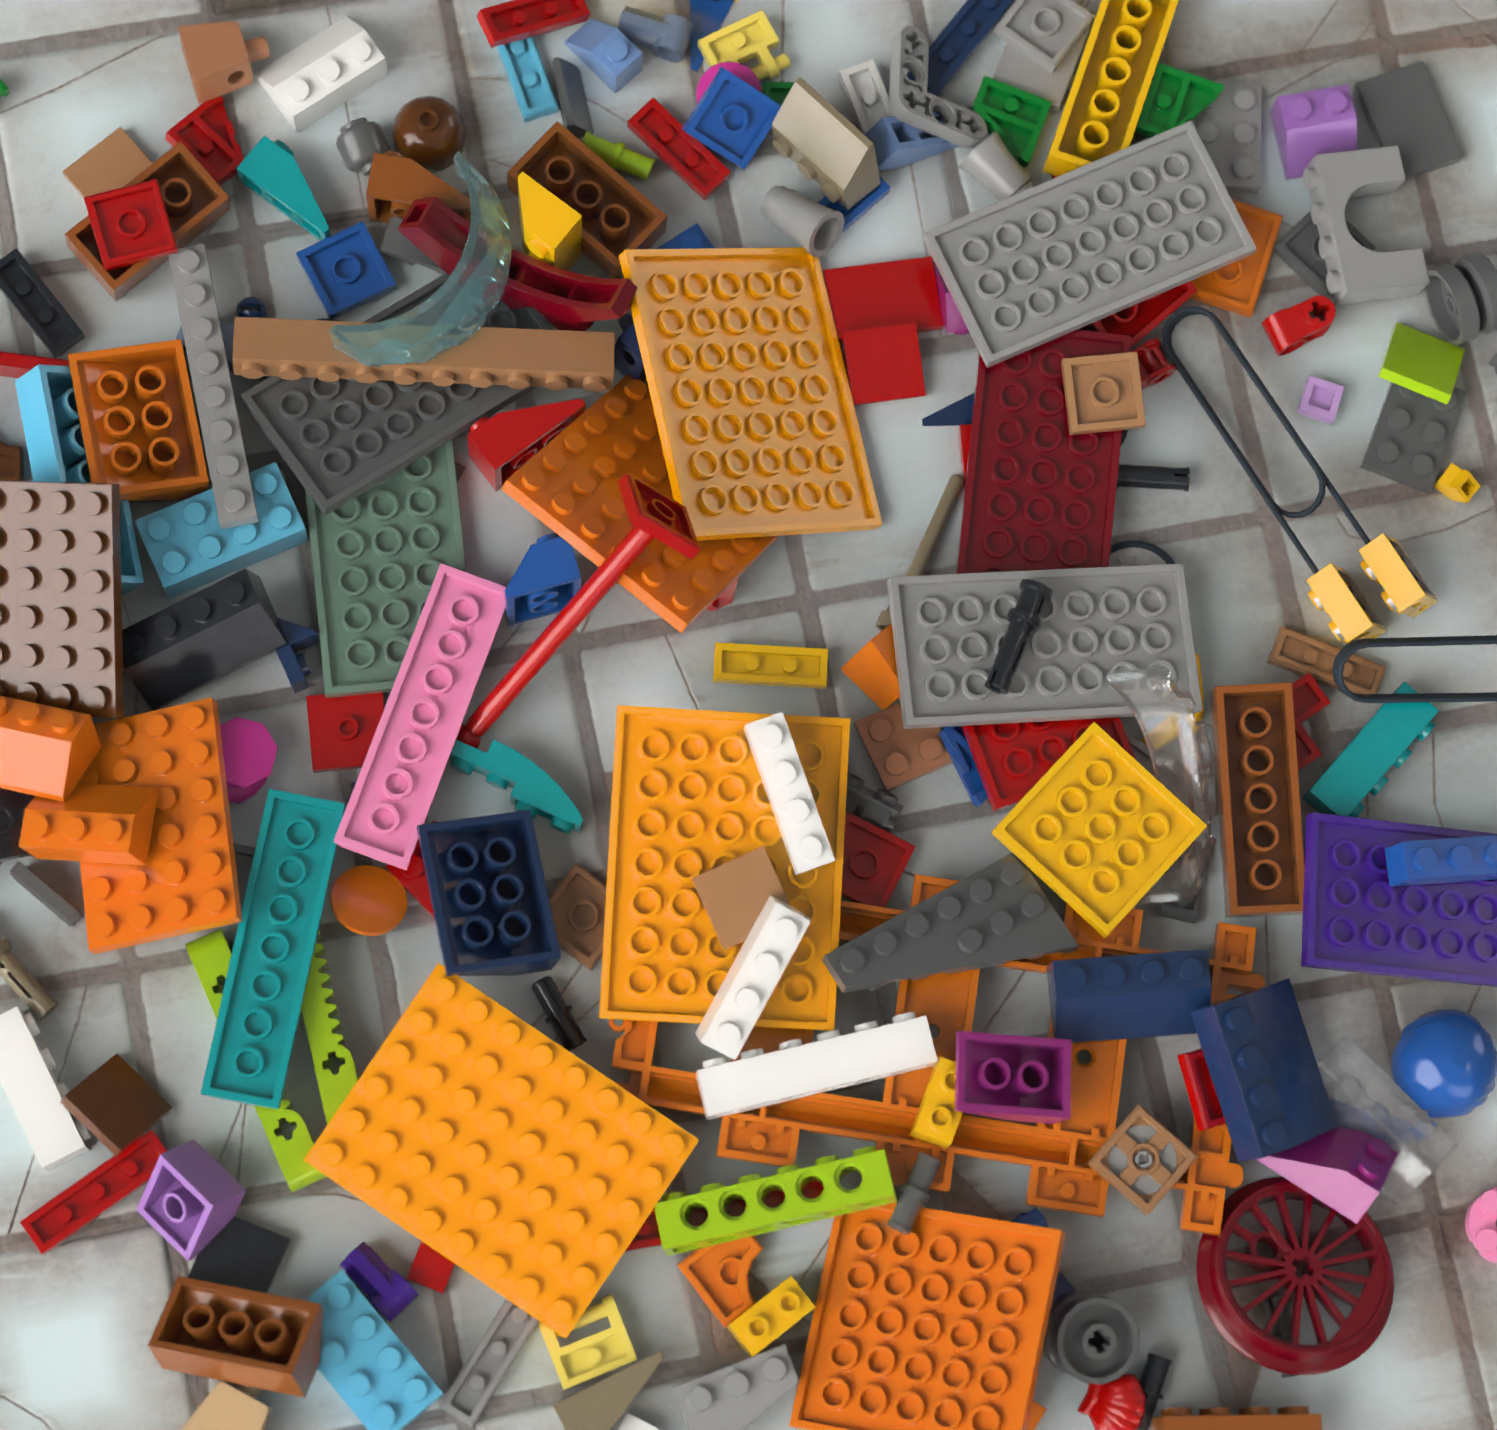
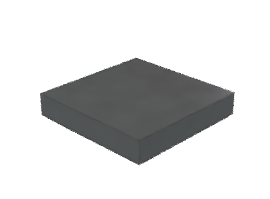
M1310 211L1274 245L1272 251L1320 296L1328 297L1331 294L1326 284L1328 271L1325 259H1322L1319 253L1318 243L1320 236L1317 225L1312 221ZM1345 219L1352 237L1363 247L1374 251L1376 247Z

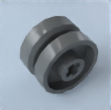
M1474 252L1459 258L1454 266L1452 264H1443L1428 271L1430 283L1425 287L1428 307L1437 328L1449 343L1459 346L1474 340L1479 335V332L1489 334L1497 331V269L1489 258L1480 252Z
M1089 1290L1071 1291L1059 1296L1052 1303L1043 1351L1055 1368L1087 1384H1105L1120 1378L1132 1366L1138 1353L1139 1331L1134 1317L1124 1305Z

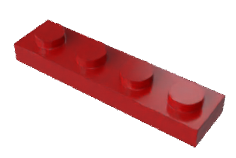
M151 1129L117 1157L114 1155L20 1221L21 1225L42 1255L47 1254L148 1183L160 1154L166 1152L167 1149Z

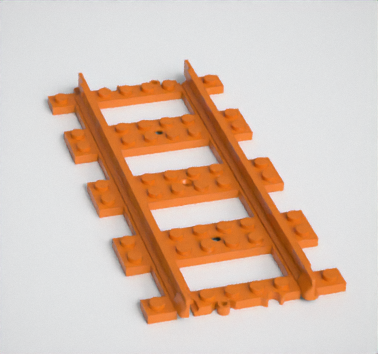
M915 874L910 908L959 881ZM841 901L839 941L848 943L903 913L904 910ZM1065 902L1063 923L1079 945L1075 952L1064 954L1057 952L1031 960L1028 958L1012 960L997 966L1047 974L1046 968L1052 961L1165 952L1139 948L1143 910L1132 908L1110 934L1104 938ZM1223 922L1216 924L1212 959H1208L1212 988L1211 1004L1237 996L1228 994V989L1249 992L1265 986V980L1261 975L1251 973L1257 928ZM980 969L952 974L945 972L928 975L924 979L912 980L911 978L899 981L894 1016L915 1012L916 1018L926 1016L928 1025H935L938 1028V1037L932 1039L937 1060L941 1056L956 1062V1032L972 1031ZM1051 1012L1047 1038H1053ZM609 1019V1027L613 1032H625L624 1035L615 1040L611 1068L630 1071L628 1084L615 1083L650 1107L705 1116L695 1072L651 1066L658 1021L621 1019L623 1024L617 1026L614 1024L615 1019ZM753 1027L736 1060L731 1058L730 1062L741 1060V1053L753 1049L763 1048L764 1054L779 1051V1044L795 1039H801L802 1045L812 1043L814 1030ZM1127 1039L1071 1043L1070 1119L1056 1124L1036 1123L1035 1126L961 1115L952 1144L947 1149L909 1136L934 1068L932 1066L886 1077L882 1102L819 1093L719 1117L722 1120L716 1157L777 1167L793 1165L796 1159L799 1132H813L876 1142L877 1151L885 1149L894 1185L906 1184L917 1160V1155L920 1152L934 1157L941 1162L929 1190L949 1193L954 1155L1029 1166L1026 1206L1104 1217L1108 1182L1087 1163L1113 1134L1116 1128ZM1080 1050H1086L1091 1055V1060L1086 1065L1080 1064L1077 1061L1076 1055ZM1193 1114L1189 1148L1198 1157L1171 1188L1184 1191L1179 1230L1220 1235L1226 1191L1224 1187H1239L1243 1182L1244 1171L1240 1165L1228 1162L1231 1137L1227 1125L1224 1124L1198 1131Z

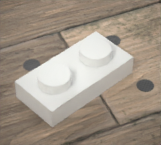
M873 59L839 71V80L860 131L863 134L867 133L881 118L894 116L889 108V96Z

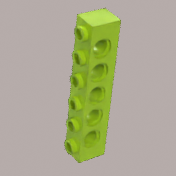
M876 1146L863 1147L853 1152L854 1156L840 1160L837 1155L825 1156L815 1160L816 1165L800 1169V1165L793 1164L777 1169L776 1175L762 1178L760 1173L740 1177L738 1184L724 1187L723 1183L708 1184L700 1188V1193L688 1196L685 1195V1192L666 1194L662 1197L663 1201L658 1202L654 1207L663 1250L667 1256L896 1203L898 1201L885 1149L877 1151ZM856 1172L862 1176L861 1184L852 1190L843 1188L841 1186L843 1177L847 1173ZM818 1181L822 1183L824 1189L819 1197L809 1199L803 1196V1189L809 1182ZM774 1190L784 1192L785 1200L782 1205L776 1208H770L765 1205V1198L768 1193ZM736 1199L744 1200L747 1206L742 1215L738 1217L727 1215V1207L731 1201ZM698 1208L706 1209L708 1211V1218L704 1224L700 1226L689 1224V1215L693 1210Z

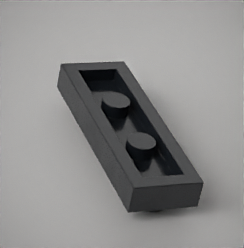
M17 248L0 259L1 292L55 359L85 338L83 331Z

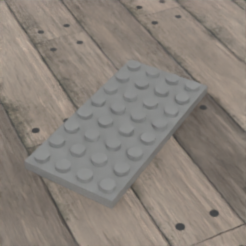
M1192 121L925 232L923 236L987 368L1254 254L1257 249Z
M1183 563L890 577L887 580L903 729L1199 713L1202 710ZM1021 580H1035L1048 586L1053 591V595L1050 600H1046L1039 617L1041 619L1040 627L1036 631H1032L1008 693L1006 695L995 693L987 689L984 684L991 672L1003 638L1010 624L1008 612L1011 608H1015L1021 593L1019 588Z

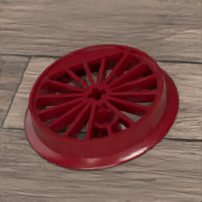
M1283 1176L1271 1177L1250 1183L1224 1200L1220 1235L1202 1233L1196 1259V1276L1204 1308L1218 1332L1234 1349L1265 1368L1293 1375H1314L1339 1369L1365 1353L1377 1340L1386 1325L1394 1298L1393 1265L1382 1234L1366 1212L1358 1224H1356ZM1286 1200L1303 1201L1299 1243ZM1276 1201L1287 1241L1259 1205ZM1312 1204L1326 1209L1329 1213L1308 1249ZM1250 1211L1265 1231L1258 1232L1255 1235L1239 1225L1238 1220ZM1335 1216L1349 1227V1231L1319 1253L1314 1254ZM1231 1233L1248 1242L1244 1248V1254L1227 1249ZM1352 1235L1356 1236L1364 1252L1320 1261L1322 1257ZM1259 1242L1268 1244L1273 1251V1259L1261 1257L1257 1253L1256 1244ZM1367 1259L1370 1273L1367 1277L1324 1268ZM1226 1260L1248 1264L1253 1270L1264 1273L1230 1280L1227 1275ZM1296 1265H1299L1301 1268H1303L1301 1271V1278L1295 1275L1297 1268L1295 1267ZM1273 1279L1279 1280L1278 1283L1245 1307H1240L1231 1288ZM1329 1280L1362 1285L1364 1287L1357 1298ZM1283 1287L1286 1289L1266 1326L1264 1329H1261L1247 1316V1312ZM1325 1291L1353 1307L1347 1318L1343 1316ZM1293 1292L1290 1341L1287 1342L1272 1336L1270 1331ZM1303 1295L1318 1345H1302L1299 1343ZM1315 1297L1339 1327V1330L1330 1341L1327 1340Z

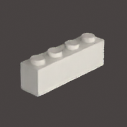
M783 712L745 724L744 731L795 875L834 862L835 858Z
M771 895L769 896L695 1032L701 1043L736 1060L811 922L805 913Z
M17 1006L0 1014V1082L41 1167L48 1172L89 1151L86 1140L92 1137L89 1130L60 1103L64 1095L70 1090L65 1082L58 1084L52 1070L58 1068L49 1048L46 1047L41 1050L35 1036L40 1034L41 1031L32 1013L24 1015L23 1011Z

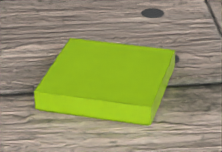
M1396 322L1378 377L1447 404L1454 390L1465 349Z

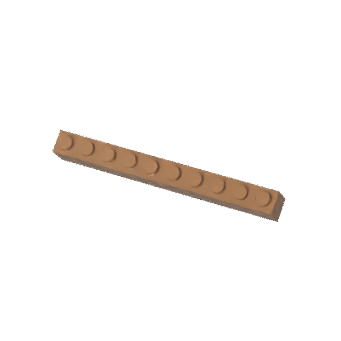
M235 317L232 359L234 375H242L248 379H258L263 376H279L285 380H298L301 377L318 378L325 382H334L339 379H356L361 383H374L377 380L394 381L401 385H410L415 382H431L437 386H450L453 383L470 384L477 388H486L491 385H508L513 389H526L529 386L546 387L552 391H561L566 388H583L588 392H601L605 389L612 390L615 332Z

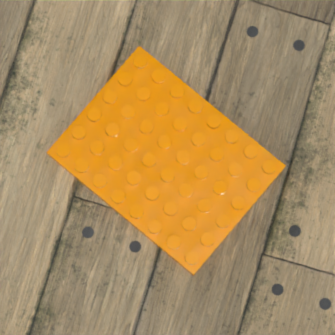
M803 247L625 249L619 255L624 279H629L638 287L631 299L632 304L630 308L674 500L686 507L697 541L875 530L883 525L819 257H813Z
M617 705L599 1018L701 1023L745 941L723 950L692 878L764 846L790 906L805 913L811 922L754 1027L834 1030L837 983L822 959L829 952L839 948L850 718L784 715L835 861L795 875L744 731L745 724L774 714Z
M438 963L306 1155L304 1161L566 1339L699 1139L459 976H446L444 966Z

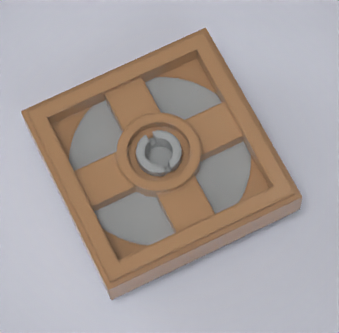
M1138 1104L1089 1160L1087 1165L1145 1216H1148L1197 1159L1198 1155Z

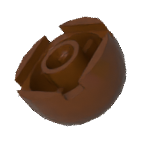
M424 96L414 98L404 104L395 117L392 129L395 152L403 154L405 158H411L427 170L435 169V172L442 171L453 165L463 153L466 137L463 119L456 108L443 98Z

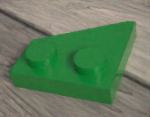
M1158 63L1134 133L1151 138L1186 122H1193L1221 95L1224 85Z
M984 76L971 110L983 118L990 134L997 131L1007 149L1018 163L1027 168L1052 101Z

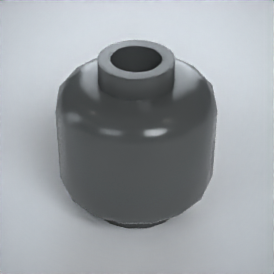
M365 117L358 118L340 128L341 134L337 137L336 146L346 168L352 172L362 171L364 176L370 175L373 154H383L386 151H391L380 125L374 121H368Z

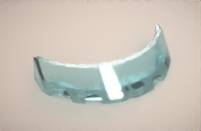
M459 151L453 157L455 173L466 180L470 195L471 221L466 246L451 275L427 300L399 316L364 325H333L329 330L332 345L364 366L382 367L381 365L411 362L418 364L436 358L437 354L455 345H461L474 335L487 321L488 313L496 308L503 295L509 277L512 251L508 219L503 205L491 184Z

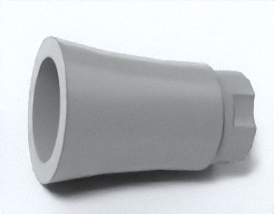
M997 131L982 141L959 166L985 187L998 201L1036 186L1031 181L1032 177L1007 149Z
M775 185L766 193L765 199L761 204L762 215L770 219L774 226L796 240L813 257H821L827 254L835 246L843 231L844 216L841 212L823 206L794 189H788L785 186L779 187Z

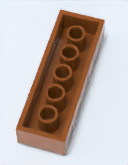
M1292 682L1215 686L1211 691L1225 918L1303 914L1305 865Z

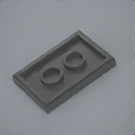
M1423 60L1356 83L1354 89L1379 146L1398 145L1406 180L1462 161L1464 154Z

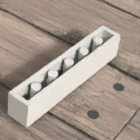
M909 1012L892 1017V1024L878 1027L877 1021H871L854 1026V1033L840 1036L839 1030H833L818 1034L816 1036L817 1042L802 1045L801 1039H795L779 1044V1051L764 1054L763 1048H758L741 1053V1060L726 1063L725 1057L705 1061L702 1063L703 1069L697 1070L696 1079L706 1120L932 1067L938 1060L927 1017L916 1018L915 1012Z

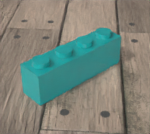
M1404 681L1392 694H1412L1418 692ZM1430 702L1384 703L1306 792L1302 799L1318 813L1358 817L1365 808L1360 803L1368 793L1375 796L1389 780L1384 774L1392 765L1398 769L1413 752L1407 747L1415 738L1422 742L1433 730L1436 724L1431 720L1439 710Z

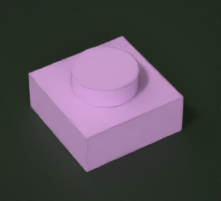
M1309 375L1296 413L1332 424L1338 410L1344 386Z

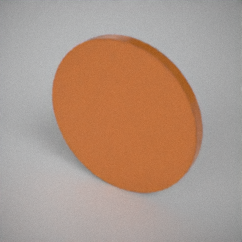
M370 865L356 866L343 872L334 882L330 894L331 908L337 920L352 932L366 936L382 935L395 929L403 920L408 905L407 894L403 885L389 871Z

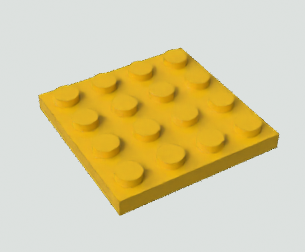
M1093 722L994 828L991 834L1105 938L1201 834L1207 825L1103 729Z

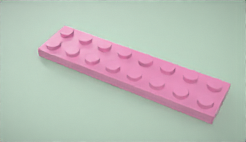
M440 563L334 838V843L337 846L407 871L419 840L417 826L425 824L504 615V591L506 586Z

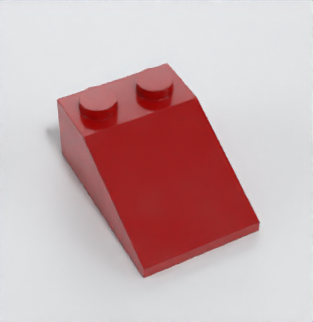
M580 398L500 412L490 419L485 416L476 421L469 429L471 432L467 435L469 458L495 491L504 486L506 480L584 413L586 411V404Z

